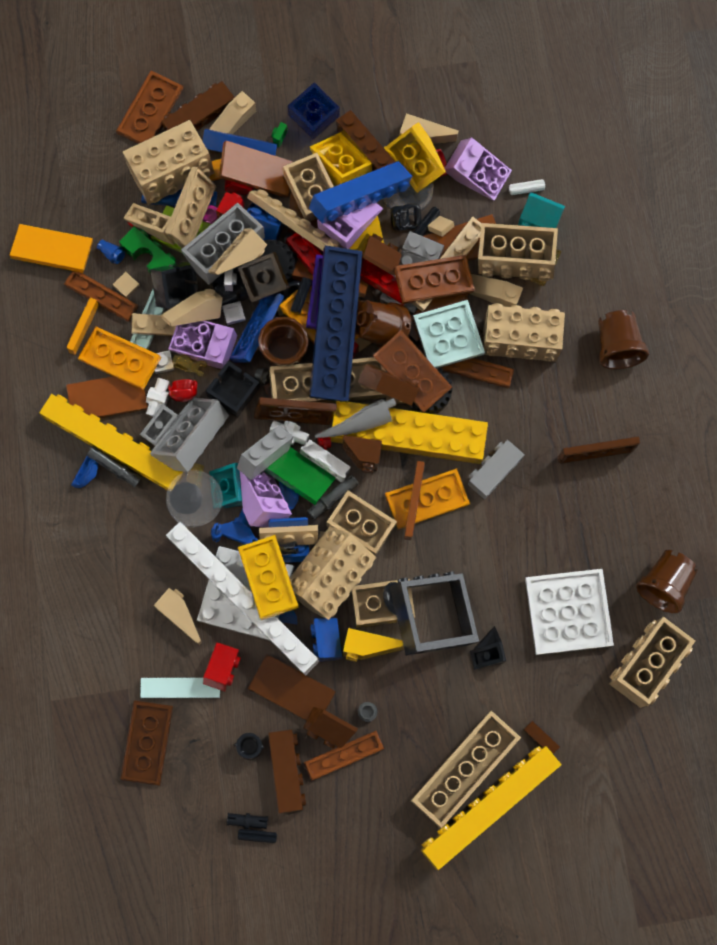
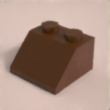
M374 233L372 236L366 234L357 249L362 251V258L395 276L394 267L399 265L402 255L397 251L399 248L390 242L388 245L382 243L383 238Z
M344 435L342 448L357 468L362 469V472L373 473V471L378 470L382 441Z
M313 707L303 726V729L308 731V736L316 740L318 737L325 740L323 744L332 749L335 746L342 748L358 730V728L328 711Z

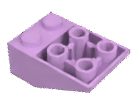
M472 137L460 141L444 168L446 173L457 182L493 201L512 171Z
M372 203L363 209H357L348 215L340 216L334 221L322 224L317 220L318 229L324 231L330 238L337 240L343 248L349 249L383 208L377 203Z
M208 321L177 325L169 350L205 365L222 369L230 359L237 334L234 328Z
M240 471L243 512L250 526L267 528L269 527V519L289 518L292 515L274 477L262 471L250 480Z

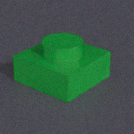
M280 122L278 128L275 127L271 134L273 143H276L279 148L288 133L286 124Z

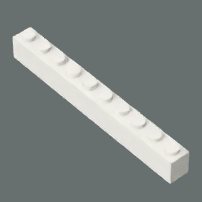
M181 522L166 535L305 676L319 663L318 658L276 616L264 620L260 619L253 594Z

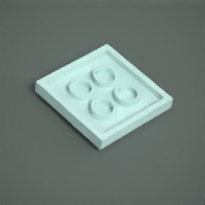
M468 300L413 315L425 356L435 368L485 354Z

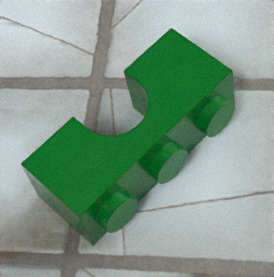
M135 226L119 241L123 251L134 260L144 253L150 254L153 257L147 265V270L150 274V269L176 263L173 255L163 252L158 242H152L144 230H138Z

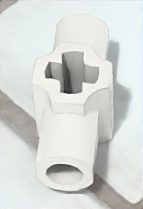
M157 378L155 387H150L146 397V403L149 404L146 412L147 415L154 416L162 404L167 405L169 392L166 391L169 381Z
M277 421L272 422L269 432L280 425L294 436L291 445H294L295 442L306 445L309 434L300 431L301 427L291 421H285L284 424Z

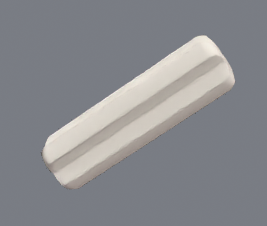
M543 179L509 185L510 195L545 189Z

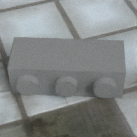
M278 425L241 454L237 469L252 480L289 451L294 436Z
M509 440L504 444L500 442L494 449L496 453L492 457L488 455L481 463L483 465L479 471L475 469L468 477L470 479L468 485L484 500L524 457V454Z

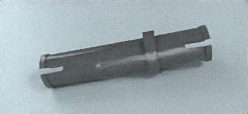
M94 445L86 455L117 475L116 478L123 479L134 488L142 478L129 470L128 466L118 463Z
M350 475L324 497L322 496L316 505L307 510V513L315 520L326 510L329 511L332 508L331 506L344 497L347 491H351L358 486V481L354 476Z

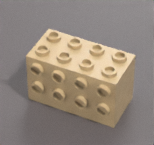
M190 120L123 151L129 172L148 205L156 203L160 199L173 195L178 190L183 189L192 166L198 167L207 177L214 174L210 154Z
M481 223L478 255L479 274L485 277L499 275L502 278H512L513 276L523 280L538 278L540 281H549L554 279L558 228Z
M498 303L489 305L483 327L482 344L485 350L484 355L556 362L563 346L565 312H560L557 309L544 311L538 307L524 309L518 305L504 307Z
M329 526L290 577L296 599L308 610L329 620L336 614L341 603L349 597V593L354 586L359 584L364 573L372 567L377 557L351 534Z
M665 617L657 621L654 619L644 629L646 634L635 641L632 646L635 649L624 656L621 661L623 663L622 667L616 668L609 677L612 679L609 684L640 708L652 705L659 696L657 693L667 686L670 681L668 678L672 673L677 672L681 666V660L684 657L686 658L693 650L692 645L695 640Z

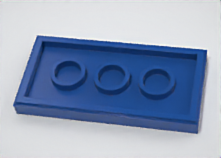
M275 293L260 299L229 360L234 363L251 361L259 346L258 338L260 331L268 321L273 319L284 298L282 294Z

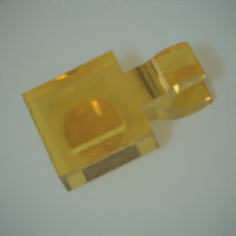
M182 354L180 356L175 355L172 360L174 367L190 373L194 372L198 376L204 375L198 368L200 366L207 367L205 361L193 363L190 357Z

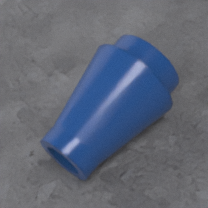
M103 239L97 244V249L111 263L119 264L124 259L125 251H123L122 247L106 242Z

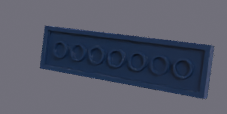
M324 246L310 398L340 402L349 401L362 251Z

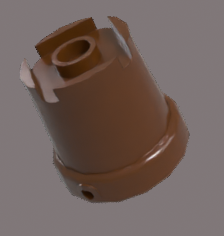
M369 300L358 301L355 327L356 337L372 342L378 348H381L400 330L407 337L409 336L411 316L409 310L403 304L392 302L383 304Z
M618 310L605 314L606 319L603 321L601 317L599 318L598 325L601 343L599 362L602 367L616 370L626 369L641 364L648 359L649 351L642 340L634 312L631 311L632 315H628L627 310Z
M277 317L268 321L261 329L258 338L259 349L272 366L282 367L300 364L309 344L308 333L304 326L297 320L289 317Z
M665 550L647 576H643L636 584V590L649 604L664 612L674 614L682 610L685 604L684 598L698 569L694 570L696 564L685 555L678 553L677 556L671 555L673 550Z

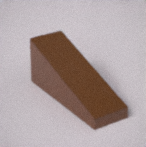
M533 721L524 729L541 748L547 746L552 754L560 748Z

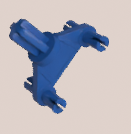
M243 508L239 517L235 518L234 521L222 525L215 523L211 529L212 540L215 542H219L222 536L245 545L258 541L251 531Z

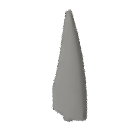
M394 398L388 401L378 400L365 406L343 422L316 434L315 437L348 435L391 422L392 418L388 409L396 406Z

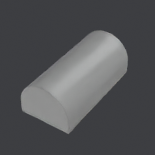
M162 404L140 435L156 446L178 415Z

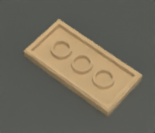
M193 166L165 231V234L182 249L196 238L216 189V185L198 167Z

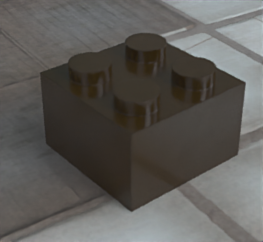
M276 252L237 267L251 303L289 288Z

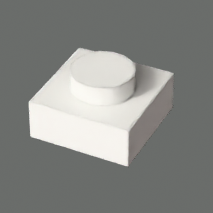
M233 269L225 272V291H233V285H237V273H234Z
M240 301L222 306L227 325L245 321Z
M170 350L156 353L162 358L155 369V373L173 371L174 366Z

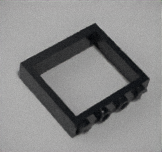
M452 571L444 573L443 576H439V573L429 575L428 578L417 576L409 581L408 578H401L397 580L398 583L390 586L406 656L463 647L479 642L463 573L455 574ZM450 583L462 637L420 643L407 588Z

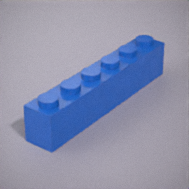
M397 161L313 195L309 209L322 224L334 221L340 216L348 215L352 211L363 209L369 204H375L381 199L390 198L398 192L406 191L412 175Z

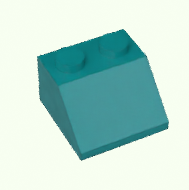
M530 192L518 225L557 228L565 206Z
M232 463L209 471L213 509L242 506L240 471L237 469L238 463Z

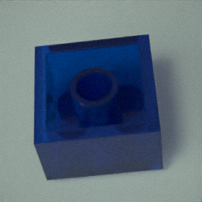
M314 82L288 105V116L312 139H315L340 116V107Z

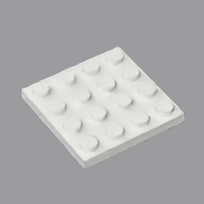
M219 546L216 558L252 593L239 551ZM285 564L290 578L294 566ZM210 580L208 581L197 618L198 622L269 640Z
M603 569L525 578L536 655L614 646Z

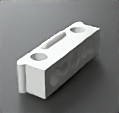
M310 439L304 447H301L300 454L336 477L338 481H345L346 475L350 470L349 465Z

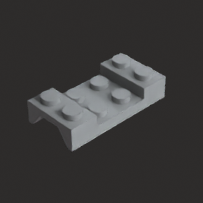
M409 231L402 247L399 265L440 259L444 245ZM384 293L380 297V302L382 303L392 302L401 304ZM412 303L404 305L409 310L410 315H413L418 309Z

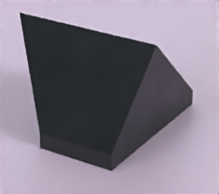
M495 626L473 650H470L474 670L506 662L503 644Z

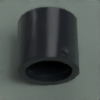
M253 733L241 735L237 743L234 744L238 754L247 760L257 758L264 748L260 738Z

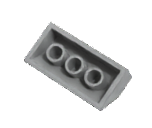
M237 203L181 249V252L195 272L205 282L211 284L221 274H210L208 270L244 228L253 229L262 240L265 238L264 228Z
M193 398L186 404L177 419L151 451V456L175 471L188 472L198 457L204 452L209 442L213 440L220 427L224 425L229 416L216 399Z

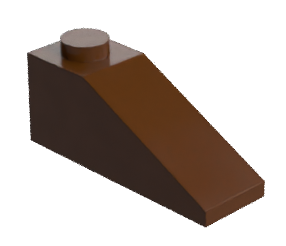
M370 364L365 365L358 380V383L411 406L420 389Z

